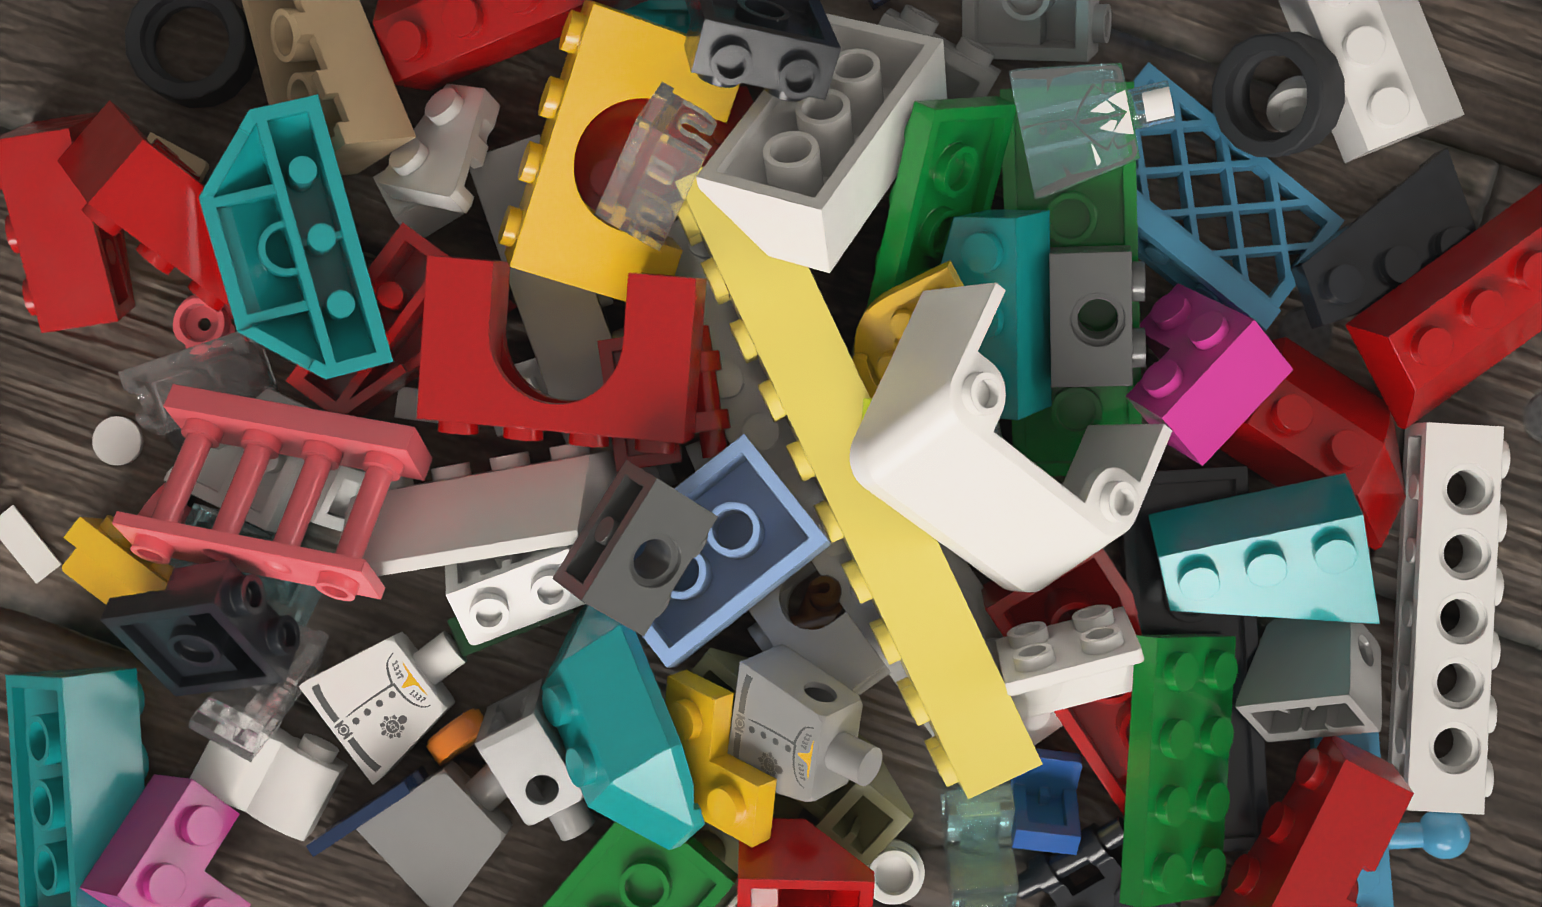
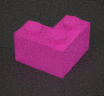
M1178 283L1167 295L1160 298L1154 304L1149 315L1140 323V328H1145L1146 344L1159 358V361L1146 370L1142 379L1125 397L1149 424H1165L1172 430L1167 443L1169 446L1203 466L1293 369L1254 319Z
M154 774L85 878L80 889L107 907H250L251 904L205 872L206 867L240 814L193 779Z

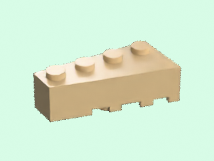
M242 0L269 105L318 94L341 176L358 174L416 137L360 0Z

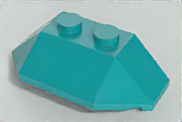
M318 94L250 109L199 196V202L237 332L325 380L393 362Z
M585 604L576 615L541 687L545 716L552 726L557 727L566 750L565 762L568 775L572 783L576 787L581 788L589 808L668 850L680 847L705 825L701 808L698 803L694 802V784L681 740L636 632Z

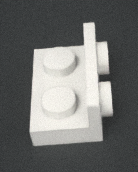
M573 545L445 565L446 597L469 644H481L586 604L552 579Z

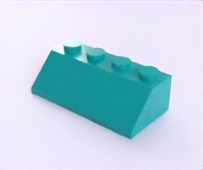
M96 667L5 674L20 907H107L80 889V886L145 789L144 779L148 774L149 759L147 751L141 742L140 715L144 710L145 697L143 688L137 680V668Z

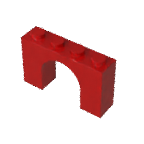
M427 256L416 419L437 420L438 432L458 435L478 434L479 425L504 427L503 438L520 441H543L544 431L569 433L568 444L583 447H609V437L635 439L636 451L656 454L675 453L676 443L684 444L694 439L707 278L628 273L623 346L619 362L611 377L596 392L584 399L566 400L549 396L534 388L522 377L512 361L506 338L511 268L508 262L450 256Z

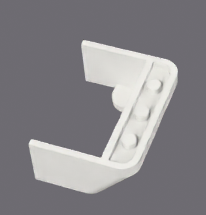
M997 283L925 290L919 298L852 441L850 466L853 475L865 489L1002 588L1019 592L1040 591L1131 528L1141 508L1172 430L1165 424L1088 425L1063 485L994 432L1005 405V384L997 367L980 354L978 350L1006 290Z

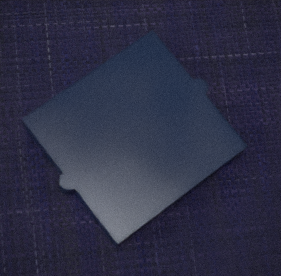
M423 765L314 838L313 841L306 845L313 857L410 794L415 788L425 782L429 774Z

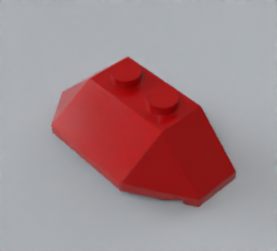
M1287 337L1271 340L1293 371L1219 449L1243 465L1248 466L1249 469L1277 487L1346 473L1364 516L1368 546L1373 550L1381 548L1406 499L1394 418L1385 401Z

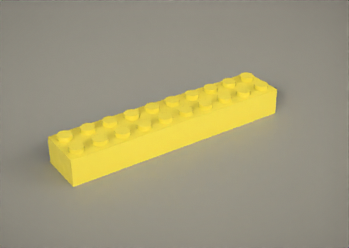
M703 167L678 178L677 182L682 197L672 202L677 218L691 247L703 241L710 256L709 259L700 263L718 305L730 300L739 319L729 323L732 335L746 364L756 359L759 360L767 380L758 384V390L773 422L775 423L786 418L796 441L785 446L802 482L813 477L824 500L813 505L829 540L833 543L843 539L852 559L841 564L843 571L860 604L871 599L879 618L870 622L869 626L889 665L899 660L907 677L896 683L917 725L920 726L929 722L935 736L925 740L924 743L946 787L958 782L967 798L970 799L1042 765L1041 759L1011 696L1007 694L1005 683L938 541L865 489L853 475L850 466V448L862 422L863 398H870L809 267L770 257L698 188L696 176Z

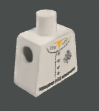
M446 631L440 633L419 650H417L407 635L400 632L306 680L299 688L372 784H375L389 773L453 706L455 700L441 681L467 662L466 656H461L456 641Z

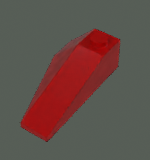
M1104 548L1037 592L1006 590L992 580L982 585L984 588L981 589L985 610L1003 637H1007V632L1010 629L1028 622L1039 621L1049 626L1072 620V615L1075 612L1093 605H1109L1112 609L1124 606L1135 634L1142 635L1133 593ZM1132 691L1054 711L1111 798L1125 816Z
M772 818L769 840L754 847L739 841L737 907H873L874 871L806 819Z

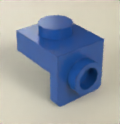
M1036 749L1042 765L1011 779L1008 791L1012 848L1077 855L1081 840V829L1076 790L1082 771L1081 755L1071 752Z

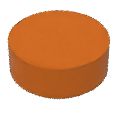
M473 708L458 716L427 741L428 745L426 748L439 766L457 757L475 743L484 718L479 709L475 710Z

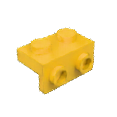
M107 515L105 519L79 517L63 537L76 547L63 564V572L106 605L109 598L165 590L173 569L181 567L172 560L169 564H157L135 555L130 549L132 544L112 524L114 517Z

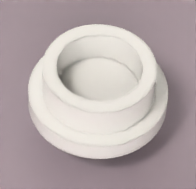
M1294 76L1284 80L1268 99L1267 118L1271 125L1280 132H1286L1295 128L1302 119L1307 106V85L1303 76Z
M894 839L871 864L867 865L874 871L875 885L873 898L879 902L891 905L907 902L922 887L925 876L924 864L917 850L907 842Z

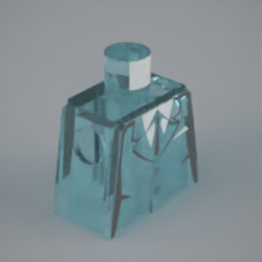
M1122 63L1022 68L1009 71L1035 199L1047 197L1139 159L1140 154L1135 130L1175 121L1168 81L1127 89Z

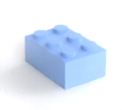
M745 434L674 488L718 516L708 533L707 542L703 550L697 557L691 560L671 592V599L667 608L653 621L647 633L643 636L667 668L679 666L831 545L826 536ZM646 542L637 549L634 560L642 554Z

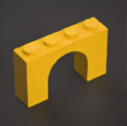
M592 0L584 1L581 13L571 10L566 19L559 43V50L568 52L560 79L553 76L548 78L539 105L538 115L547 118L539 144L532 141L528 142L520 163L518 180L526 182V186L519 207L511 205L507 207L499 230L498 244L506 246L504 255L509 267L626 302L628 273L675 276L683 250L672 237L606 217L596 212L582 200L574 177V157L577 144L585 128L600 112L618 102L636 98L663 101L727 123L740 84L733 88L718 87L703 81L696 73H691L684 48L687 36L684 32Z

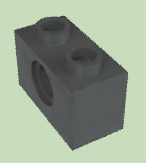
M1130 245L1050 247L1051 387L1133 386V368L1146 366L1145 328H1132V302L1145 301V261H1132ZM1103 299L1115 307L1117 317L1111 327L1104 331L1096 332L1088 330L1081 324L1078 313L1081 307L1090 300Z
M626 460L552 579L580 601L645 636L653 621L667 608L671 599V592L691 560L697 557L703 550L707 542L708 533L718 516ZM646 542L644 551L634 560L637 549Z

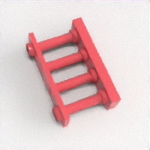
M173 384L163 407L181 428V434L185 440L153 515L150 518L117 511L112 521V524L132 544L131 551L135 555L157 564H169L171 558L199 564L231 560L241 572L315 586L321 593L338 600L353 601L356 595L381 600L386 587L366 559H363L391 482L398 481L400 477L425 481L433 457L417 429L407 425ZM220 443L245 449L212 529L179 523L210 449L218 448ZM279 454L302 458L305 462L273 541L239 535L269 460L278 458ZM339 465L364 470L366 472L336 552L330 553L300 547L330 470H337Z

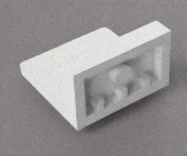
M1109 605L1089 606L1075 612L1072 615V620L1049 626L1039 621L1028 622L1010 629L1007 632V637L995 639L1007 694L1011 696L1021 719L1131 692L1133 667L1135 664L1145 660L1141 645L1124 606L1112 609Z

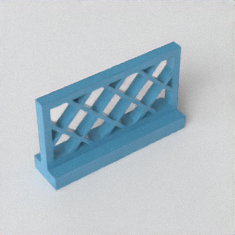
M1148 62L1133 80L1137 148L1138 258L1145 261V264L1174 287L1179 283L1254 319L1261 329L1266 331L1281 312L1279 309L1280 305L1296 286L1291 269L1333 236L1345 220L1267 157H1255L1237 149L1221 132L1213 113ZM1145 86L1150 90L1169 87L1174 109V116L1168 117L1169 122L1139 124L1136 97ZM1181 115H1183L1189 121H1182ZM1204 132L1214 140L1218 162L1188 164L1184 133ZM1171 134L1175 165L1145 168L1141 136ZM1231 155L1235 157L1237 160L1231 161ZM1252 171L1264 182L1266 202L1238 204L1233 172ZM1219 173L1224 205L1195 208L1190 176ZM1177 177L1181 209L1161 210L1151 202L1147 179ZM1280 195H1282L1287 200L1281 201ZM1300 210L1320 226L1309 242L1287 244L1282 212ZM1268 213L1273 245L1244 248L1240 215ZM1226 216L1230 249L1211 250L1199 240L1197 219ZM1176 220H1183L1184 228ZM1299 254V256L1290 266L1289 255ZM1275 256L1278 283L1269 295H1266L1249 281L1246 258ZM1224 260H1232L1233 267Z

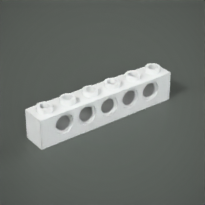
M1423 422L1414 423L1405 429L1403 479L1406 499L1400 512L1388 762L1396 767L1414 793L1406 809L1409 811L1484 815L1485 797H1489L1493 790L1494 771L1490 760L1487 759L1488 733L1494 731L1497 722L1496 702L1494 697L1490 695L1492 670L1499 663L1501 651L1498 634L1494 631L1495 606L1500 604L1504 591L1503 575L1501 570L1497 568L1498 542L1503 540L1507 529V514L1504 506L1500 504L1501 479L1505 478L1510 466L1509 445L1506 441H1503L1504 426ZM1455 473H1459L1466 483V495L1458 505L1453 504L1447 494L1448 482ZM1456 536L1463 546V557L1460 563L1451 569L1445 562L1444 548L1446 543ZM1454 600L1460 610V619L1454 629L1446 632L1441 625V611L1448 602ZM1452 664L1457 674L1456 684L1449 693L1441 695L1437 687L1438 675L1445 666ZM1450 728L1454 738L1452 749L1446 756L1437 759L1434 752L1435 739L1440 732Z

